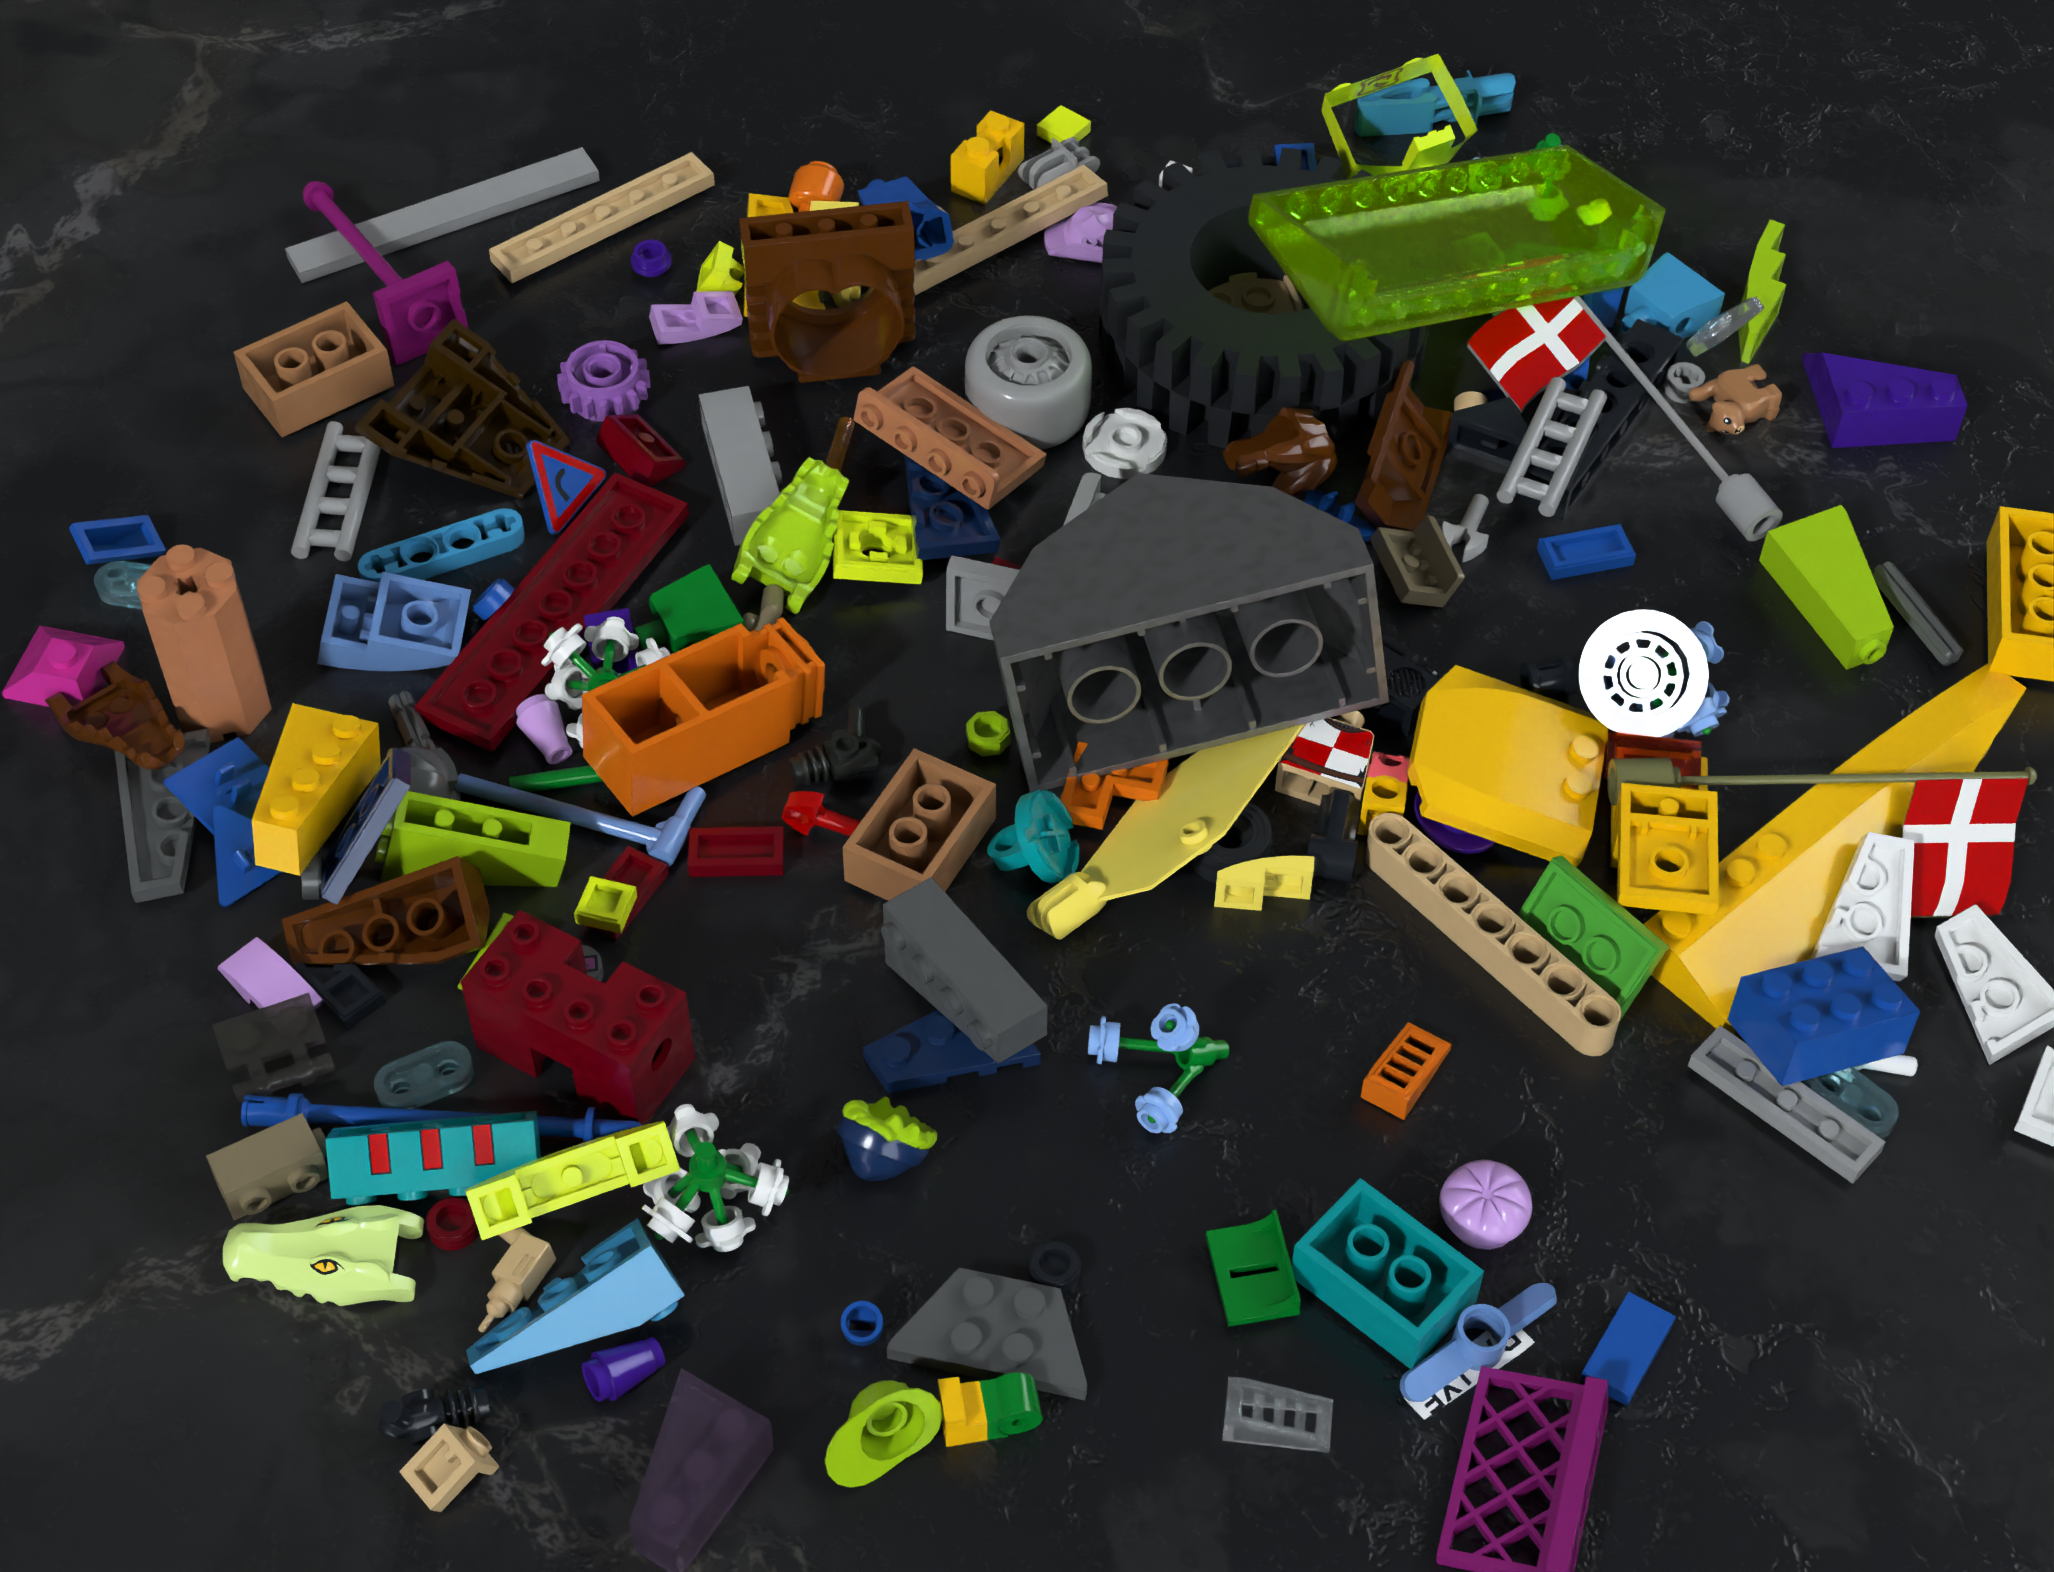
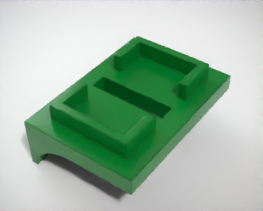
M1272 1210V1213L1264 1219L1250 1224L1206 1231L1205 1236L1228 1327L1300 1315L1301 1299L1277 1210ZM1271 1267L1277 1268V1271L1237 1278H1231L1230 1274Z

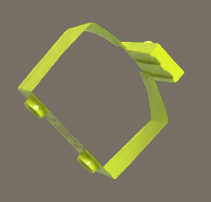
M1439 54L1424 59H1412L1399 68L1353 84H1341L1331 92L1325 93L1321 110L1339 158L1342 161L1347 179L1350 180L1359 171L1365 170L1378 178L1377 187H1397L1398 191L1410 190L1420 186L1427 190L1434 187V179L1439 177V170L1453 158L1464 142L1478 131L1457 85ZM1432 72L1466 137L1465 140L1451 148L1456 138L1451 125L1445 126L1444 130L1428 132L1427 136L1421 138L1419 136L1414 137L1403 159V166L1356 164L1331 107Z

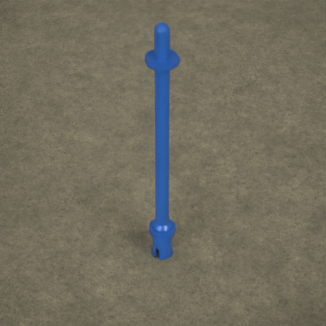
M291 1093L288 1098L246 1094L244 1097L245 1101L242 1102L241 1121L244 1127H271L303 1113L308 1125L364 1126L496 1113L311 1104L302 1093ZM588 1107L585 1118L538 1116L539 1136L583 1138V1142L642 1126L637 1121L599 1119L598 1107Z

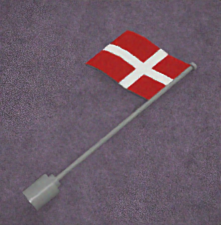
M1550 265L1546 270L1547 277L1526 297L1486 322L1469 340L1468 349L1506 397L1511 398L1520 414L1539 393L1547 389L1553 377L1563 378L1577 369L1606 341L1722 481L1718 488L1719 492L1716 496V503L1748 541H1756L1765 537L1767 531L1775 529L1780 523L1783 516L1782 511L1752 475L1746 473L1728 476L1560 273L1561 267L1559 265Z

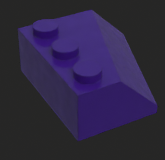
M1823 352L1803 353L1802 361L1832 448L1956 440L1968 406L1957 375Z

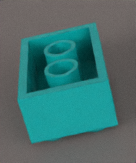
M1361 1178L1295 1244L1291 1265L1295 1280L1409 1369L1417 1365L1429 1354L1458 1322L1461 1313L1466 1308L1477 1302L1484 1275V1270Z

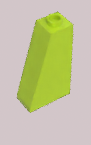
M1839 505L1767 531L1759 561L1844 668L1848 670L1861 664H1872L1882 658L1886 653L1894 626L1844 507Z

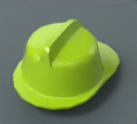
M882 1380L870 1384L860 1391L853 1400L848 1421L836 1431L827 1447L825 1457L827 1474L838 1485L849 1488L864 1486L878 1479L905 1458L918 1452L931 1442L939 1431L943 1418L940 1402L932 1393L919 1388H909L903 1382Z

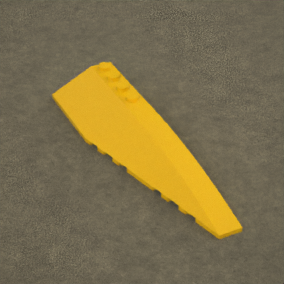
M1986 664L1902 719L1830 774L1974 772L1981 759L1985 757L1996 735L2001 731L2024 695L2026 687L2009 675L1989 671V665ZM1915 782L1831 783L1813 786L1718 863L1719 905L1716 915L1660 910L1643 924L1669 946L1651 976L1717 1029L1721 1025L1745 1042L1727 1020L1740 978L1810 959L1861 838L1868 832L1901 838V828Z

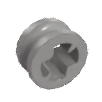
M1679 362L1673 364L1667 373L1664 386L1665 394L1675 402H1694L1691 401L1688 393L1692 388L1703 385L1705 380L1704 372L1700 367L1692 363Z

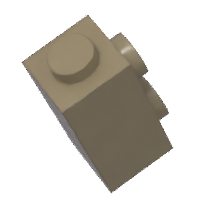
M303 1113L206 1155L215 1181L233 1220H237L245 1215L260 1213L268 1208L270 1204L294 1193L306 1192L314 1188L319 1182L329 1178L324 1160L327 1157L325 1135L320 1127L311 1131Z

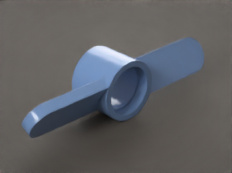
M1537 1283L1522 1291L1499 1309L1487 1304H1475L1466 1308L1458 1319L1452 1339L1403 1374L1400 1380V1391L1404 1398L1411 1402H1423L1469 1369L1480 1371L1481 1366L1489 1368L1496 1366L1501 1360L1509 1338L1556 1304L1555 1288L1548 1283ZM1470 1328L1483 1329L1493 1335L1497 1344L1491 1347L1476 1345L1467 1338L1464 1331Z

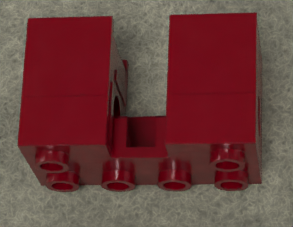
M521 910L515 914L461 980L477 1048L535 1078H538L543 1072L541 1064L548 1056L572 1069L579 1101L591 1107H598L599 1111L616 1120L637 1121L642 1126L645 1125L695 1059L686 992L624 961L608 981L603 983L587 975L581 940Z

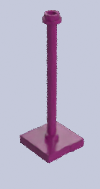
M311 181L304 187L303 200L306 206L312 211H321L387 286L373 292L388 356L396 366L427 353L431 342L452 319L468 328L465 310L462 308L460 299L461 292L456 270L449 261L402 279L334 203V193L328 184L320 181Z

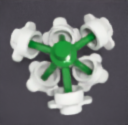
M609 617L599 626H588L584 632V638L588 642H592L594 655L603 660V667L594 670L579 655L587 644L578 635L582 626L577 623L569 631L561 627L557 631L550 633L548 640L544 644V648L549 652L541 664L545 667L553 662L555 669L552 681L545 687V694L549 700L556 701L559 699L566 702L568 708L578 710L582 708L583 693L669 656L670 653L665 647L658 649L655 640L648 638L646 639L648 648L635 655L637 668L623 674H618L613 670V662L624 659L629 650L636 649L639 645V637L626 629L623 619ZM581 713L577 724L570 723L567 725L566 734L569 737L576 738L578 744L583 748Z
M691 1104L681 1105L675 1110V1116L671 1124L666 1128L672 1146L674 1145L676 1151L682 1156L691 1157L689 1161L690 1171L687 1172L680 1168L678 1172L643 1184L644 1193L652 1197L655 1204L653 1209L647 1205L642 1207L644 1211L653 1216L647 1226L655 1231L654 1235L658 1240L665 1238L673 1244L679 1235L691 1243L693 1238L686 1233L695 1220L684 1212L692 1213L699 1208L700 1197L698 1190L709 1192L713 1210L703 1216L701 1223L704 1232L695 1237L696 1244L701 1248L713 1246L719 1252L732 1251L742 1245L743 1237L746 1233L753 1231L756 1225L753 1218H743L742 1211L738 1207L724 1206L722 1197L733 1199L737 1193L748 1190V1202L763 1207L762 1215L768 1216L772 1205L780 1206L784 1197L788 1195L789 1176L783 1175L784 1169L781 1168V1160L775 1159L772 1166L761 1162L758 1164L761 1152L752 1143H745L739 1150L721 1149L717 1151L712 1144L714 1139L713 1132L719 1126L717 1116L714 1113L703 1114L695 1111L694 1106Z

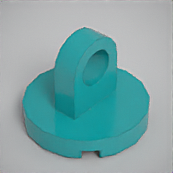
M1045 789L1042 791L1035 790L1020 796L1015 809V824L1002 829L992 838L987 847V854L1000 870L1010 871L1029 865L1042 881L1053 884L1075 873L1079 864L1080 849L1077 839L1073 841L1070 839L1068 829L1074 827L1068 810L1054 793Z

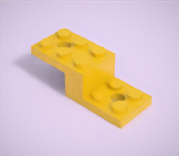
M1614 749L1613 758H1670L1672 766L1679 767L1681 776H1708V759L1706 757ZM1621 783L1617 805H1611L1610 867L1618 868V904L1625 907L1716 915L1719 905L1717 792L1708 791V785L1673 788Z

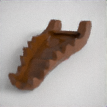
M114 661L100 668L101 674L109 686L73 707L60 692L45 699V702L68 735L79 741L93 743L120 752L145 770H162L169 767L183 753L186 746L182 731L180 729L177 731L169 723L164 708L155 696L149 682L132 676Z

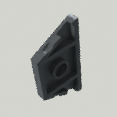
M958 1268L899 1330L887 1346V1359L986 1380L995 1379L1009 1373H1027L1034 1377L1038 1391L1080 1400L1086 1399L1087 1381L1061 1288Z

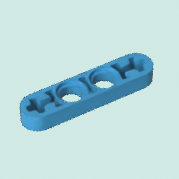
M497 509L372 550L364 554L358 562L360 578L380 583L382 573L377 574L375 570L382 569L383 572L425 580L518 548L525 539L522 517L517 511L512 509ZM506 528L507 532H503L501 529ZM481 534L486 535L485 540H482ZM466 538L474 541L468 548L457 549L452 547V544L459 539ZM421 552L433 555L428 561L422 563L410 560L413 555ZM402 561L403 567L399 568L398 562Z

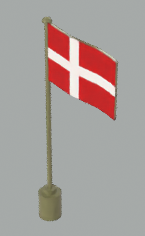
M1612 758L1609 762L1607 781L1611 805H1617L1621 783L1681 788V786L1915 782L1901 828V838L1914 840L1911 918H1951L1975 904L1987 917H1997L2005 903L2011 882L2016 821L2026 787L2035 783L2037 772L2031 767H2026L2025 771L1681 776L1679 767H1673L1670 758Z

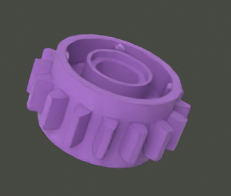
M607 340L587 343L577 348L574 352L572 351L567 362H561L560 364L561 373L557 374L562 403H569L571 412L573 414L577 412L585 419L603 422L605 416L628 415L634 410L639 409L638 405L641 400H647L648 398L647 388L651 387L647 362L645 358L638 359L636 349L631 350L622 343Z

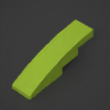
M1771 219L1757 244L1741 302L1739 322L1741 361L1747 364L1750 363L1778 316L1787 285L1779 282L1786 254L1778 251L1785 224Z

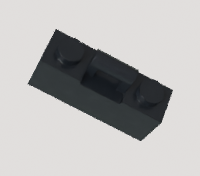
M1381 632L1389 702L1362 710L1409 738L1416 730L1421 701L1441 678L1430 666H1420L1417 664L1419 659L1417 652L1386 633Z

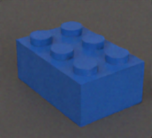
M1862 946L1742 976L1727 1020L1781 1086L1904 1054L1920 1010Z

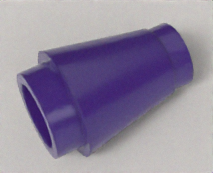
M650 1337L646 1340H639L592 1352L591 1359L582 1363V1374L595 1400L598 1402L606 1399L616 1401L641 1381L656 1372L657 1369L665 1366V1357L657 1340L654 1337Z

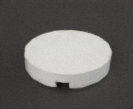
M1118 408L1115 409V413L1104 416L1105 412L1096 415L1086 425L1083 435L1085 459L1095 470L1108 477L1130 479L1137 473L1149 474L1155 471L1164 461L1168 440L1166 432L1164 433L1161 429V423L1154 416L1142 410Z

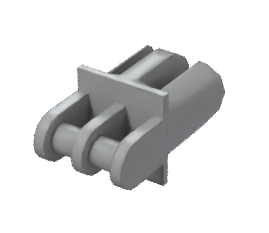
M1074 137L1060 143L1053 138L1052 148L1022 163L1018 168V174L1034 190L1083 164L1095 173L1100 166V160L1096 156H1089V150L1083 146L1079 147V142Z

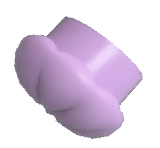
M1491 1160L1468 1162L1450 1174L1440 1192L1439 1206L1446 1225L1463 1243L1476 1249L1491 1250L1504 1246L1521 1234L1531 1218L1532 1198L1526 1183L1514 1169L1503 1163Z

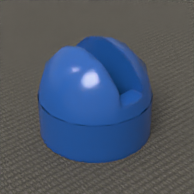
M854 1302L844 1310L841 1316L843 1335L854 1345L861 1347L871 1345L879 1339L883 1332L882 1314L878 1307L870 1302ZM850 1323L876 1325L874 1331L849 1330Z

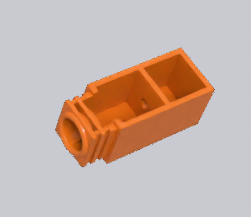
M783 617L777 619L773 625L770 623L763 625L762 630L759 631L754 629L749 632L740 623L583 693V757L633 817L788 744L790 730L794 729L796 724L801 723L803 725L809 722L811 717L816 719L822 716L823 694L825 691V664L816 655L809 642L798 634Z

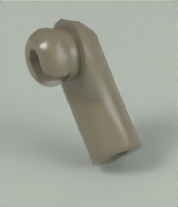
M771 584L764 588L759 616L752 613L743 615L745 628L749 632L754 629L757 631L762 630L763 625L768 623L773 625L783 613L785 592L781 586Z

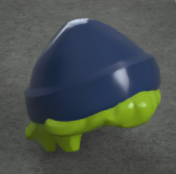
M882 1097L873 1104H867L862 1100L847 1102L844 1105L843 1116L837 1128L854 1173L866 1181L888 1180L903 1174L912 1167H918L928 1155L929 1148L937 1140V1132L925 1123H920L916 1117H910L906 1107L899 1105L893 1108L888 1097Z

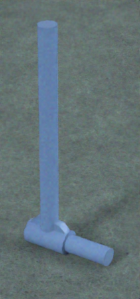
M462 773L459 774L455 785V790L461 793L549 818L571 822L574 825L644 844L649 856L668 864V868L672 866L685 843L691 828L690 825L706 798L705 791L698 786L688 790L675 815L669 817L666 821L658 823L653 828Z

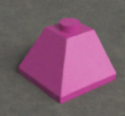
M39 625L3 689V697L49 707L45 699L60 692L73 707L103 689L106 681L101 674L100 668L111 661L117 663L125 648L123 641Z

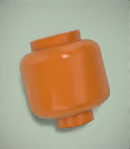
M813 161L801 166L794 174L788 197L793 211H810L811 201L840 202L844 190V182L836 168L826 162Z

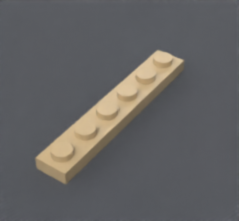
M690 152L490 248V260L511 283H514L714 186V173Z
M1083 164L952 231L954 243L948 252L927 260H915V268H913L915 295L1074 214L1081 207L1090 206L1107 197V183Z

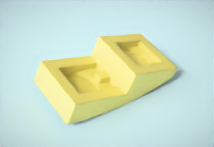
M1314 856L1260 858L1238 863L1217 871L1214 907L1261 911L1263 896L1310 900Z

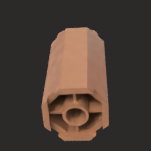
M184 544L173 546L167 551L166 555L160 556L138 579L137 592L181 730L191 732L208 728L211 743L223 741V734L236 732L237 737L249 735L272 708L232 562L203 548L193 549Z

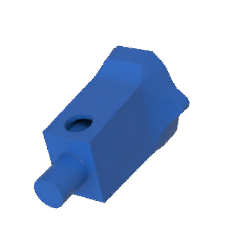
M907 176L889 182L875 179L868 184L867 188L858 190L861 206L908 201L914 227L915 260H927L942 255L951 249L954 238L949 214L929 200Z

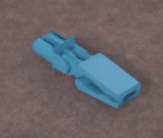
M1467 70L1464 78L1453 79L1475 125H1477L1479 116L1511 111L1513 90L1516 83L1513 74L1500 73L1473 78L1470 71ZM1419 78L1401 82L1357 98L1354 131L1359 137L1426 133L1432 131L1434 122L1441 120L1457 122L1440 87L1430 86V82L1427 79Z

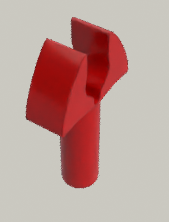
M799 791L789 794L782 813V819L803 835L808 836L812 827L820 826L851 836L861 820L825 809L822 805L823 793Z

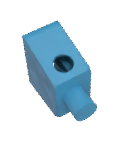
M1667 252L1631 285L1624 311L1625 317L1621 321L1622 328L1625 332H1628L1636 320L1640 319L1685 339L1718 323L1725 293Z

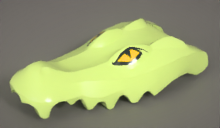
M382 1205L356 1206L290 1223H241L230 1229L223 1245V1265L230 1279L234 1282H238L240 1278H253L258 1281L268 1280L278 1290L291 1291L297 1297H302L308 1293L320 1303L330 1301L339 1306L379 1300L411 1302L415 1296V1280L393 1273L397 1237L400 1236L407 1239L421 1237L425 1220L416 1214Z

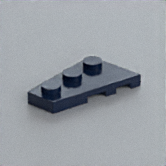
M939 1010L863 1047V1058L887 1093L946 1083L950 1076L978 1071L979 1076L997 1073V1067L1022 1063L1023 1068L1041 1065V1053L1034 1044L1029 1045L998 1064L985 1051L979 1050L971 1039Z

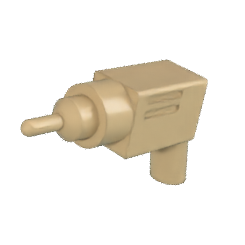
M522 1227L499 1234L511 1246L492 1271L496 1283L488 1293V1298L490 1299L486 1305L488 1314L478 1328L480 1332H485L494 1318H502L507 1312H514L522 1300L528 1301L556 1261L549 1242L532 1236Z

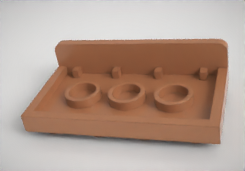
M914 366L878 392L870 387H866L858 395L853 418L855 422L987 510L1044 465L1046 453L1007 427L993 421L978 408Z

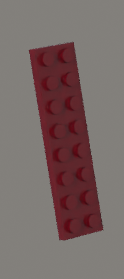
M614 473L514 589L510 597L496 610L417 702L414 708L421 714L423 721L493 752L516 725L518 718L516 714L517 707L529 697L541 694L545 690L546 685L552 681L555 673L554 663L551 662L545 667L541 664L549 652L544 648L549 634L561 627L569 631L574 625L579 623L582 629L578 635L585 641L584 632L586 626L584 615L610 611L689 516L688 503L618 473Z

